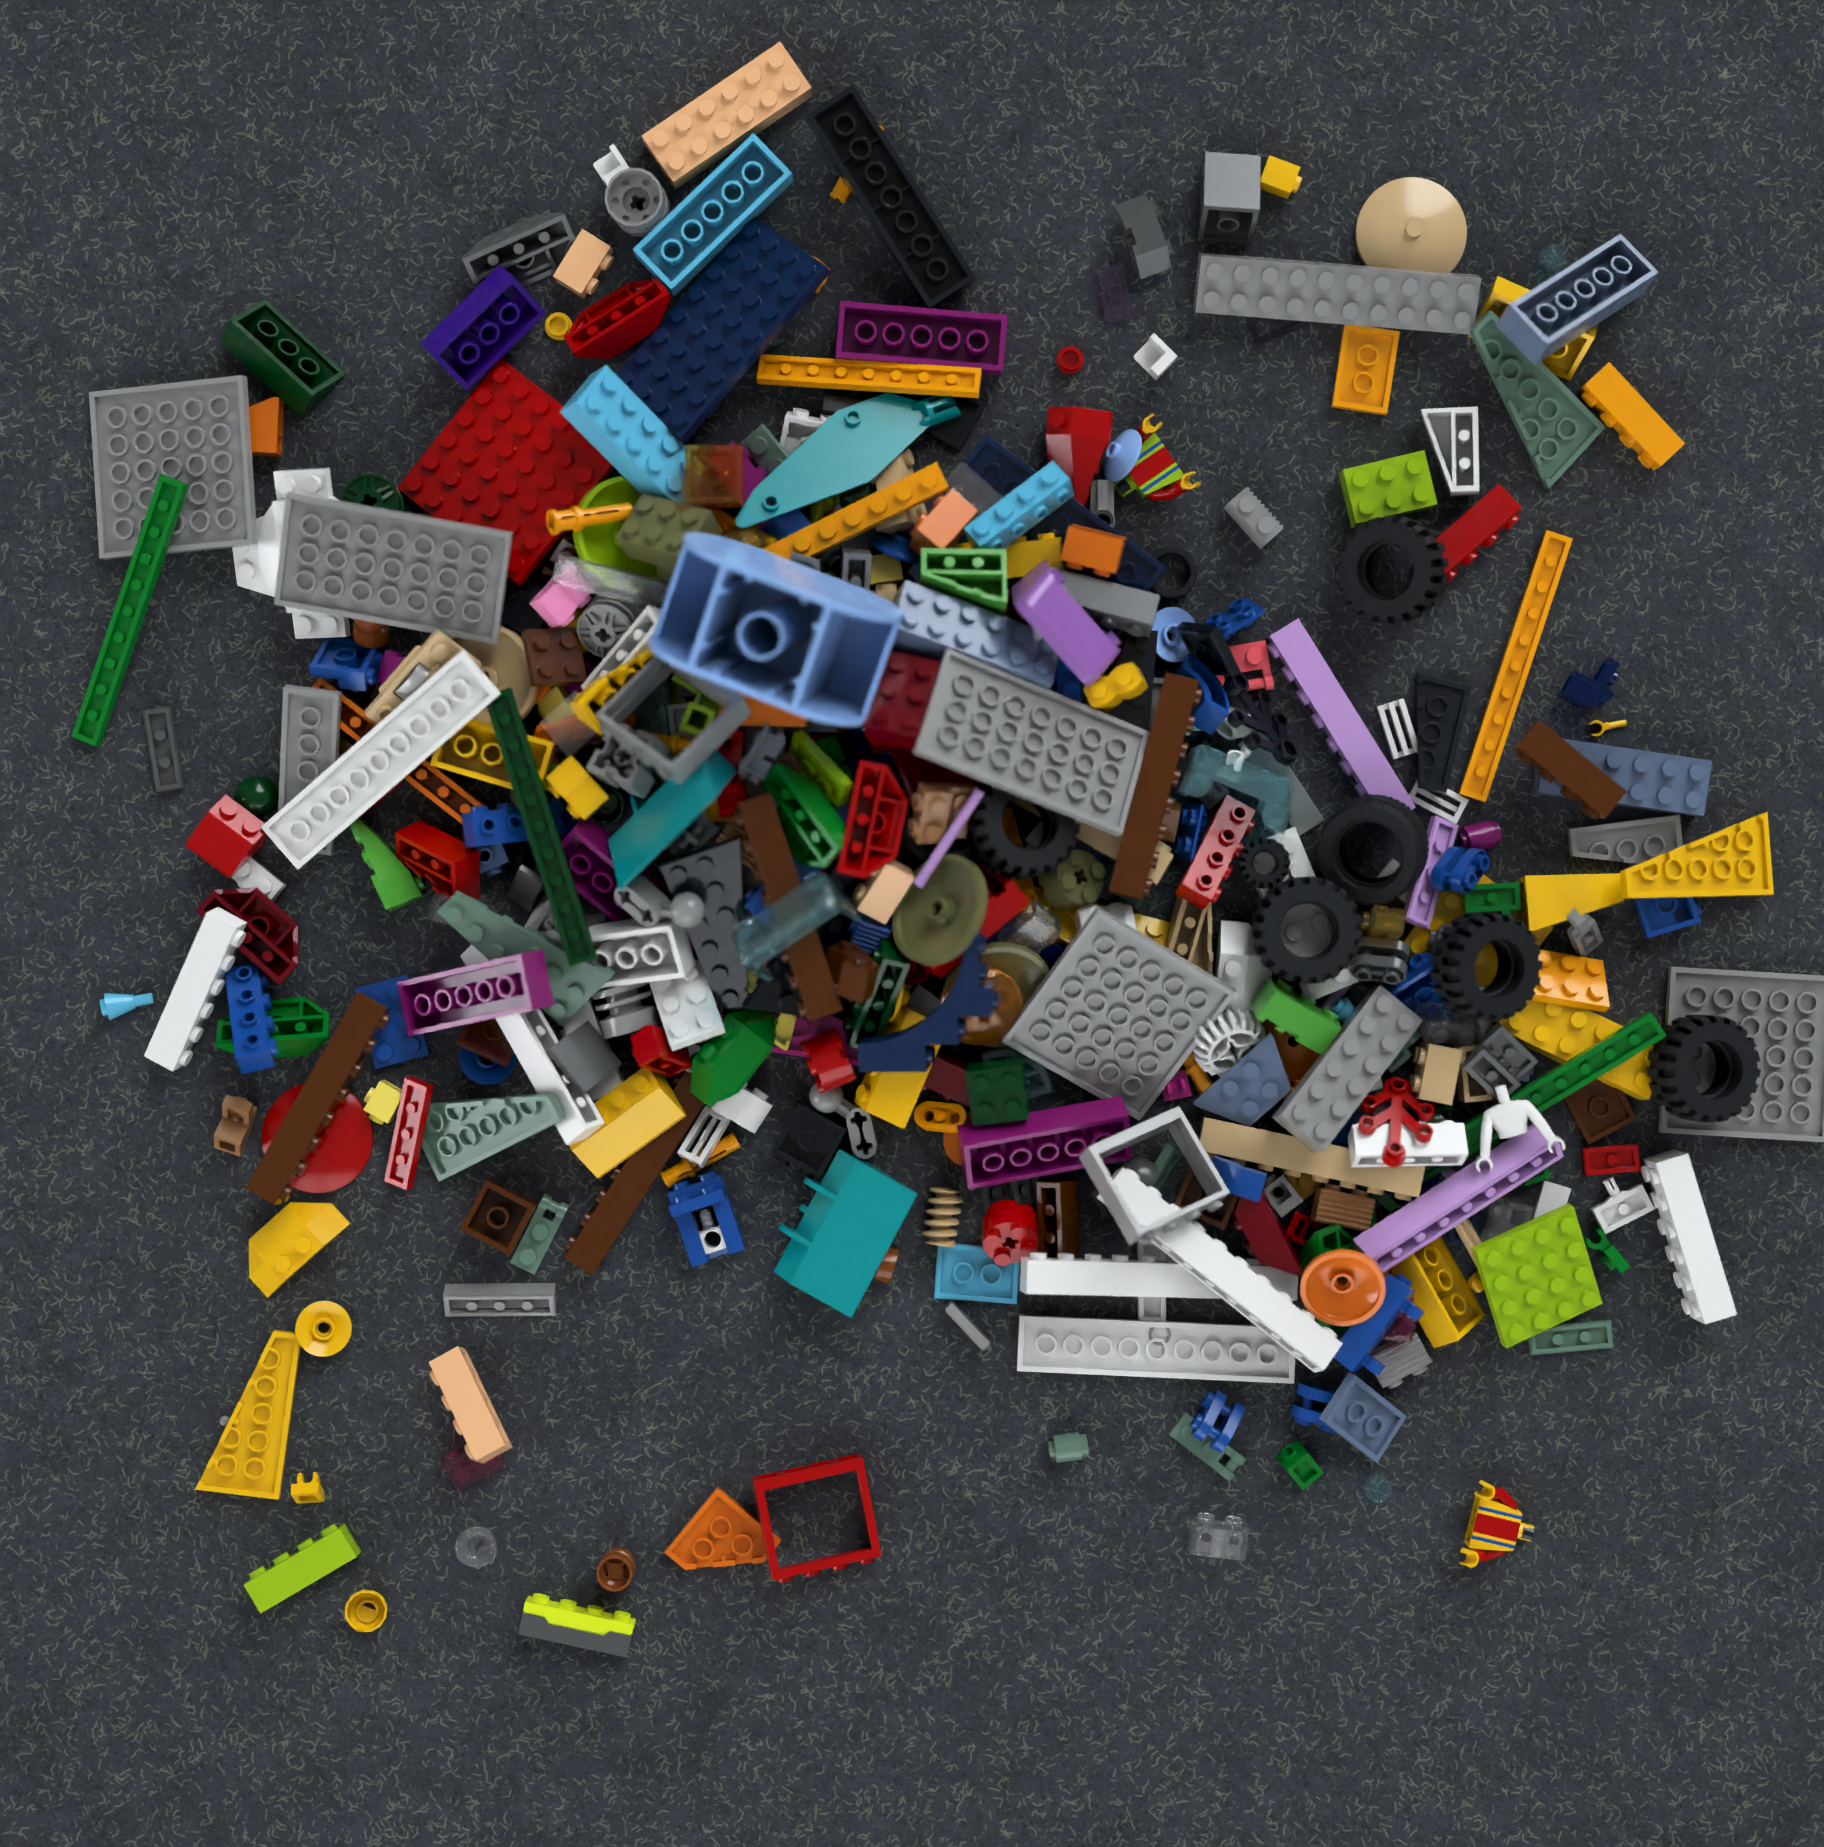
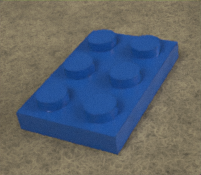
M409 974L354 989L355 995L357 992H362L392 1009L389 1013L392 1018L385 1030L380 1029L375 1038L378 1042L371 1053L375 1069L430 1055L425 1033L408 1037L397 982L410 979Z

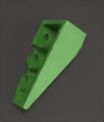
M359 817L350 825L351 831L359 845L363 843L364 845L361 855L371 870L374 869L375 874L370 877L385 909L397 910L424 897L423 890L426 889V884L423 878L415 875L363 818Z

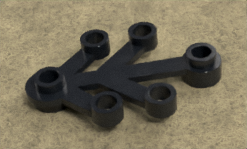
M1240 672L1235 677L1227 676L1223 683L1226 693L1230 696L1236 695L1251 715L1250 717L1241 710L1235 709L1227 716L1228 723L1233 728L1244 725L1264 734L1268 738V740L1261 738L1258 733L1253 731L1244 737L1245 746L1251 751L1257 748L1266 750L1273 754L1274 759L1278 763L1285 766L1293 764L1298 757V749L1294 742L1287 738L1286 717L1280 712L1271 716V698L1269 694L1264 690H1260L1252 696L1251 700L1245 692L1249 688V682L1245 675Z

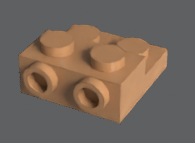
M919 782L917 793H914L912 800L914 808L913 817L908 821V833L916 844H938L975 789L973 783ZM970 817L955 839H966Z

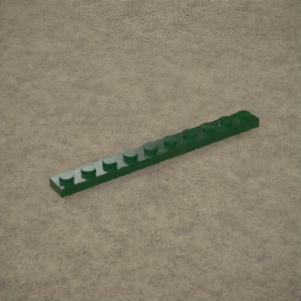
M510 687L501 690V694L487 706L569 966L572 967L596 959L598 955L514 692Z

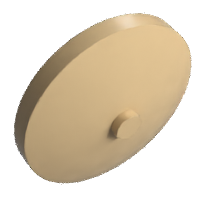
M1417 177L1396 179L1379 187L1363 205L1355 227L1356 248L1364 266L1450 273L1460 261L1467 240L1465 216L1454 196L1441 185L1428 179Z
M502 626L500 627L498 644L448 636L481 661L482 666L480 669L499 691L510 687L513 689L523 721L532 709L539 687H531L523 639L515 632ZM487 707L473 718L492 724Z

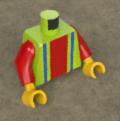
M1154 414L1146 417L1143 420L1142 426L1136 430L1142 438L1141 452L1136 464L1127 476L1114 483L1117 492L1122 498L1136 489L1142 499L1148 497L1152 501L1172 500L1185 493L1187 489L1197 488L1201 485V482L1193 485L1190 483L1191 475L1196 474V472L1183 474L1157 434L1153 433L1162 426V421L1156 427L1150 424V418Z

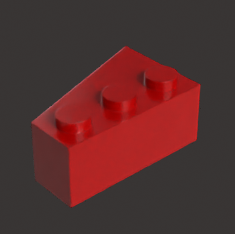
M421 820L395 832L396 856L420 878L425 876L434 884L432 889L437 894L443 892L450 898L458 890L475 900L480 898L478 849L474 847L465 848L464 842Z

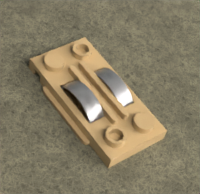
M436 629L422 646H416L379 687L380 694L366 708L365 715L379 724L459 652L465 649ZM465 650V652L480 668L482 666L481 661H479L477 658H475L473 655H471L469 652Z

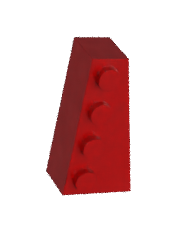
M982 869L981 872L987 884L988 903L981 925V935H986L987 940L1026 907L1030 901L1012 879ZM964 951L947 963L937 966H922L927 972L942 978L963 960Z

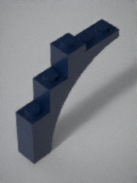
M981 927L974 940L964 950L959 975L951 992L942 1004L926 1018L904 1030L882 1036L863 1037L858 1044L859 1072H926L931 1063L935 1061V1048L930 1046V1044H959L963 1036L967 1035V1019H962V1017H991L996 1008H999L1000 993L995 991V982H983V980H987L988 969L987 963L982 962V952H986V935H981Z

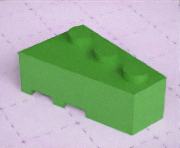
M921 548L919 561L921 586L1005 615L1007 605V549Z
M1269 976L1251 1001L1256 1019L1261 1022L1268 1019L1276 1025L1275 1029L1279 1032H1288L1295 1037L1297 1042L1323 1055L1342 1029L1337 1020L1339 1017L1328 1008L1321 1010L1315 1006L1316 1001L1305 993L1299 995L1292 990L1293 986L1282 978L1276 980Z

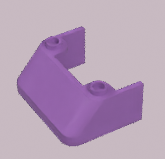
M1044 559L1011 587L1014 605L1074 674L1087 687H1090L1121 652L1120 644L1122 642L1112 630L1107 633L1094 622L1066 590L1063 583L1067 580L1056 567L1051 570L1049 562Z

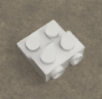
M793 408V412L787 411L780 444L791 455L831 416L820 414V418L809 416L810 412L802 408Z

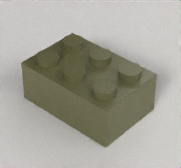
M642 493L616 536V540L629 558L675 570L685 533L700 532L720 536L723 530L710 510Z

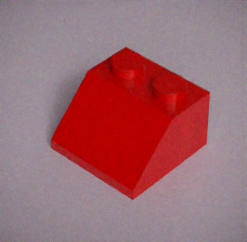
M225 794L207 812L185 846L230 879L265 843L267 834L261 828L265 823Z

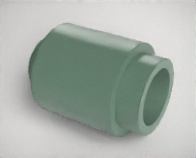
M1079 1432L1052 1435L1053 1441H1048L1050 1458H1055L1056 1463L1083 1460L1084 1456H1089L1086 1434H1079Z

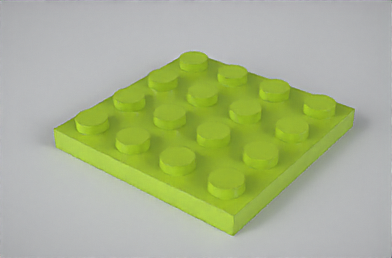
M1569 1203L1471 1247L1501 1345L1505 1348H1509L1603 1304L1574 1206Z

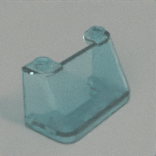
M1203 744L1191 749L1182 768L1178 786L1173 790L1174 793L1184 797L1188 795L1201 797L1208 793L1213 781H1216L1260 799L1256 811L1261 814L1264 823L1263 829L1274 834H1284L1290 819L1294 793L1293 784L1289 779L1245 760L1243 761L1241 771L1236 772L1233 769L1234 764H1225L1228 753Z

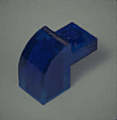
M1612 658L1604 660L1593 680L1579 671L1571 672L1558 697L1575 707L1585 709L1608 702L1615 693L1606 688V686H1611L1619 675L1616 669L1620 663Z

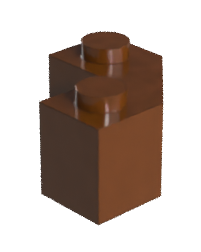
M840 941L830 946L826 962L833 983L838 985L836 994L859 1003L872 998L880 965L866 951L856 948V944L850 941Z

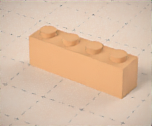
M457 1346L430 1361L429 1364L432 1368L430 1376L435 1385H440L444 1394L441 1396L442 1402L447 1410L452 1411L455 1417L453 1425L458 1434H463L467 1444L464 1447L469 1458L484 1464L511 1449L512 1445L466 1349Z

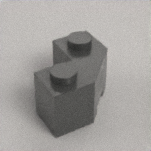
M1144 194L1114 205L1119 229L1127 241L1133 267L1140 279L1171 269L1170 257L1174 255L1170 241L1164 238L1158 221L1160 214L1156 203L1151 204Z

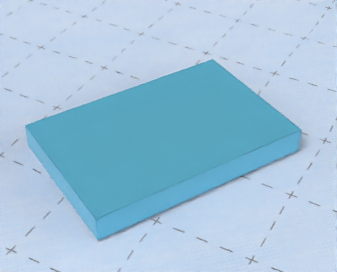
M955 1244L954 1247L938 1246L934 1298L1017 1304L1020 1262L999 1266L994 1262V1259L986 1254L983 1245Z

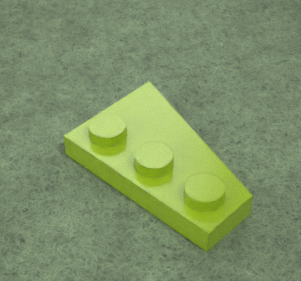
M803 730L794 732L788 754L795 752L802 776L815 782L826 799L838 807L847 804L853 782Z

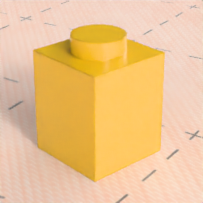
M1269 155L1260 177V189L1288 199L1291 192L1297 193L1302 177L1298 176L1301 167Z

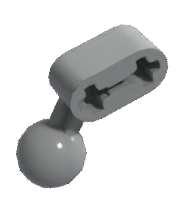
M639 874L622 890L618 886L614 892L616 902L645 927H653L662 919H672L679 927L688 929L701 923L705 916V905L696 894L689 892L678 894L671 902L663 892Z
M815 1083L809 1092V1101L812 1107L823 1114L836 1112L846 1118L854 1154L861 1159L871 1158L878 1147V1137L873 1115L863 1110L857 1104L854 1105L845 1099L841 1086L820 1094ZM856 1112H860L861 1116H866L863 1120L862 1130L866 1142L872 1143L868 1151H865L863 1146H858L861 1144L863 1135L858 1119L853 1120Z

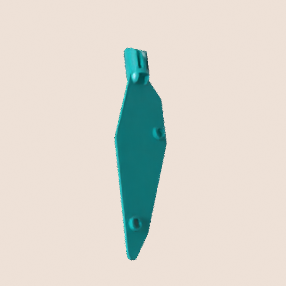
M885 393L836 411L752 491L735 520L736 526L740 529H745L870 483L929 427L959 417L961 412L959 407H957L955 399L950 396L934 395L916 401L893 393ZM772 502V503H775L776 505H775V506H768L767 503Z

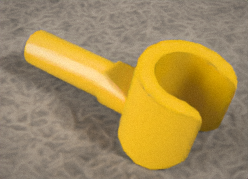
M1594 720L1588 724L1597 723L1600 725L1601 731L1598 734H1590L1593 737H1598L1604 731L1627 726V721L1620 720L1603 723L1599 720Z
M1477 1271L1468 1279L1467 1283L1475 1293H1480L1484 1290L1479 1271Z

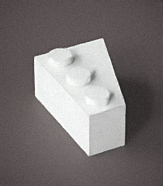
M1478 406L1421 409V416L1450 496L1479 495Z

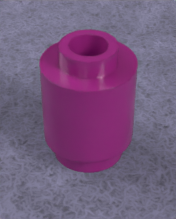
M1486 820L1462 827L1461 833L1458 834V841L1460 847L1466 850L1470 848L1485 850L1495 847L1497 843L1502 842V833L1496 821L1490 822Z

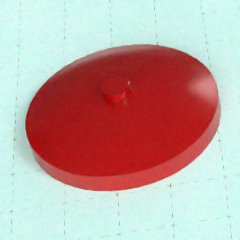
M304 1084L286 1091L270 1107L262 1128V1148L264 1154ZM349 1092L345 1101L342 1104H337L333 1111L336 1114L334 1121L329 1128L324 1127L319 1136L322 1138L319 1147L314 1153L310 1152L305 1160L308 1163L306 1170L300 1178L296 1176L291 1185L295 1189L310 1193L330 1192L353 1181L367 1165L374 1144L373 1124L371 1119L368 1118L369 1113L363 1110L365 1106L353 1093Z

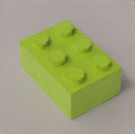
M1425 450L1343 469L1339 473L1351 528L1357 527L1360 524H1367L1370 519L1376 517L1403 516L1432 509L1438 504Z

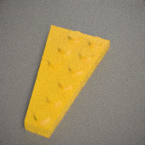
M273 1331L195 1490L279 1500L301 1349L295 1332Z

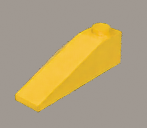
M647 648L588 684L569 704L578 719L602 735L603 733L600 730L602 725L595 714L655 654Z

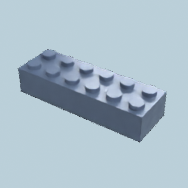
M1619 234L1509 304L1496 326L1535 365L1643 295L1659 272Z
M907 580L903 582L894 596L893 604L902 610L903 617L893 642V647L937 661L941 660L943 651L948 647L1048 690L1053 685L1059 656L1032 626Z
M1563 739L1627 791L1618 802V806L1692 817L1704 816L1712 766L1711 760ZM1535 768L1532 793L1566 798L1560 793L1561 787L1554 782L1550 784L1538 775L1540 770Z

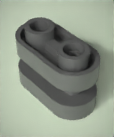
M1362 937V939H1359L1358 947L1360 949L1358 954L1352 958L1350 965L1352 976L1360 981H1375L1388 984L1401 983L1406 979L1408 968L1406 963L1409 960L1410 948L1405 942L1375 937Z

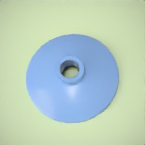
M1128 429L1122 432L1106 449L1103 473L1109 481H1120L1128 475L1136 464L1142 447V438L1138 431Z
M1168 607L1158 611L1152 629L1158 631L1156 654L1161 659L1173 663L1183 661L1189 654L1177 630V626L1183 621L1195 623L1189 613L1177 607ZM1167 632L1172 635L1171 641L1167 637Z

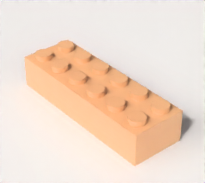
M778 42L643 134L642 139L676 190L735 150L752 133L757 135L813 96L812 87L782 43Z

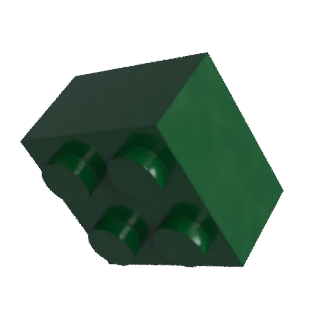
M1023 1057L967 1064L965 1075L973 1126L1029 1120L1031 1108Z

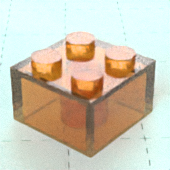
M685 445V503L687 505L699 508H743L745 505V450L742 445Z

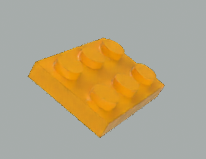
M1343 325L1331 402L1332 408L1387 415L1400 331L1368 326Z
M1540 949L1541 954L1538 957L1539 961H1542V970H1539L1538 977H1541L1539 986L1536 985L1534 988L1536 993L1532 998L1533 1001L1604 1013L1610 1008L1603 960Z

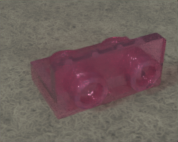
M459 1447L447 1452L444 1455L445 1460L440 1464L442 1470L446 1469L457 1491L507 1466L503 1454L483 1464L476 1462L475 1459L471 1460L466 1450L461 1451Z

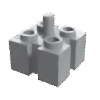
M619 724L667 759L671 749L657 736L642 730L636 732L629 725ZM603 735L602 740L606 744L602 751L599 749L595 750L586 769L600 782L617 789L621 786L626 792L645 799L655 781L651 774L656 767L652 764L649 767L640 761L634 751L629 753L624 750L616 738L612 737L609 739Z

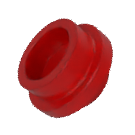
M1074 346L1064 347L1057 354V367L1065 374H1075L1083 367L1084 356Z

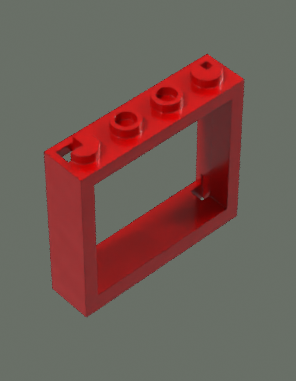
M860 1454L751 1477L769 1574L772 1580L784 1583L793 1580L795 1575L805 1573L807 1577L820 1574L822 1569L832 1567V1570H841L847 1568L848 1563L859 1561V1564L874 1562L875 1557L882 1556L864 1461ZM856 1471L870 1547L779 1567L764 1491Z

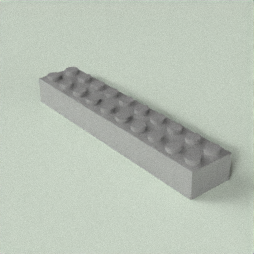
M1199 252L1193 310L1195 313L1470 335L1469 331L1475 326L1481 278L1473 274Z

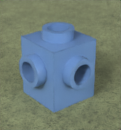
M506 843L474 847L479 850L480 875L486 874L488 878L503 872V866L513 862ZM489 852L490 859L487 861L486 854Z

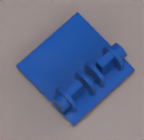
M1240 598L1229 605L1230 609L1210 616L1206 620V625L1218 626L1225 641L1231 638L1230 635H1236L1235 631L1241 632L1243 631L1242 627L1245 629L1257 622L1256 618L1264 614L1265 610L1248 598Z
M1185 804L1184 809H1181L1178 823L1180 825L1179 834L1176 836L1175 842L1172 843V852H1175V859L1193 860L1194 853L1199 845L1197 841L1202 839L1198 837V834L1205 833V830L1200 829V827H1206L1208 817L1206 813L1207 808L1204 805Z

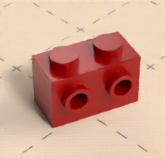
M653 1024L646 1025L638 1033L630 1036L633 1046L632 1053L637 1060L638 1067L670 1078L692 1067L687 1046L672 1051L665 1029Z

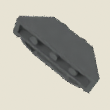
M564 212L537 214L484 237L461 258L475 285H479L501 265L522 287H525L554 274L576 238Z

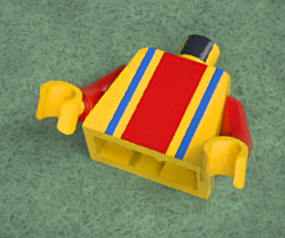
M1483 1480L1479 1481L1483 1485L1482 1491L1474 1493L1475 1499L1464 1543L1471 1550L1467 1548H1461L1460 1550L1461 1553L1467 1555L1464 1561H1460V1564L1471 1568L1475 1567L1479 1562L1503 1556L1506 1551H1513L1517 1539L1531 1542L1534 1535V1525L1521 1523L1522 1512L1517 1508L1516 1501L1503 1488L1490 1485Z

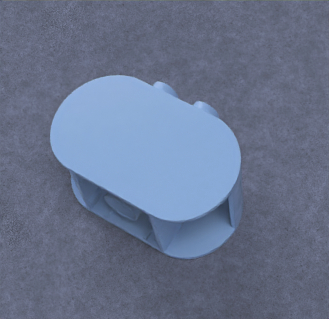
M700 532L685 533L682 540L683 546L654 634L648 642L649 649L662 660L680 669L797 715L838 726L856 727L863 725L903 617L902 610L885 598L864 588L758 547L713 534Z

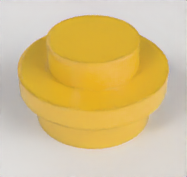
M553 313L545 321V331L553 340H565L564 335L570 331L572 321L564 313Z

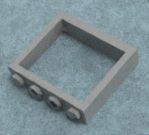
M655 655L595 715L602 725L600 730L609 739L612 737L616 738L624 750L629 753L634 751L640 761L649 767L652 764L656 767L657 772L665 780L668 781L671 778L681 785L752 713L744 697L731 688L680 669ZM673 672L724 707L725 710L673 762H670L619 724Z
M1180 1106L1088 1146L1079 1157L1129 1245L1138 1241L1141 1244H1145L1156 1237L1155 1233L1162 1230L1166 1234L1179 1226L1178 1222L1186 1220L1189 1223L1202 1215L1201 1212L1206 1209L1209 1212L1217 1210L1223 1206L1222 1200L1230 1193ZM1168 1129L1208 1197L1140 1228L1101 1159Z

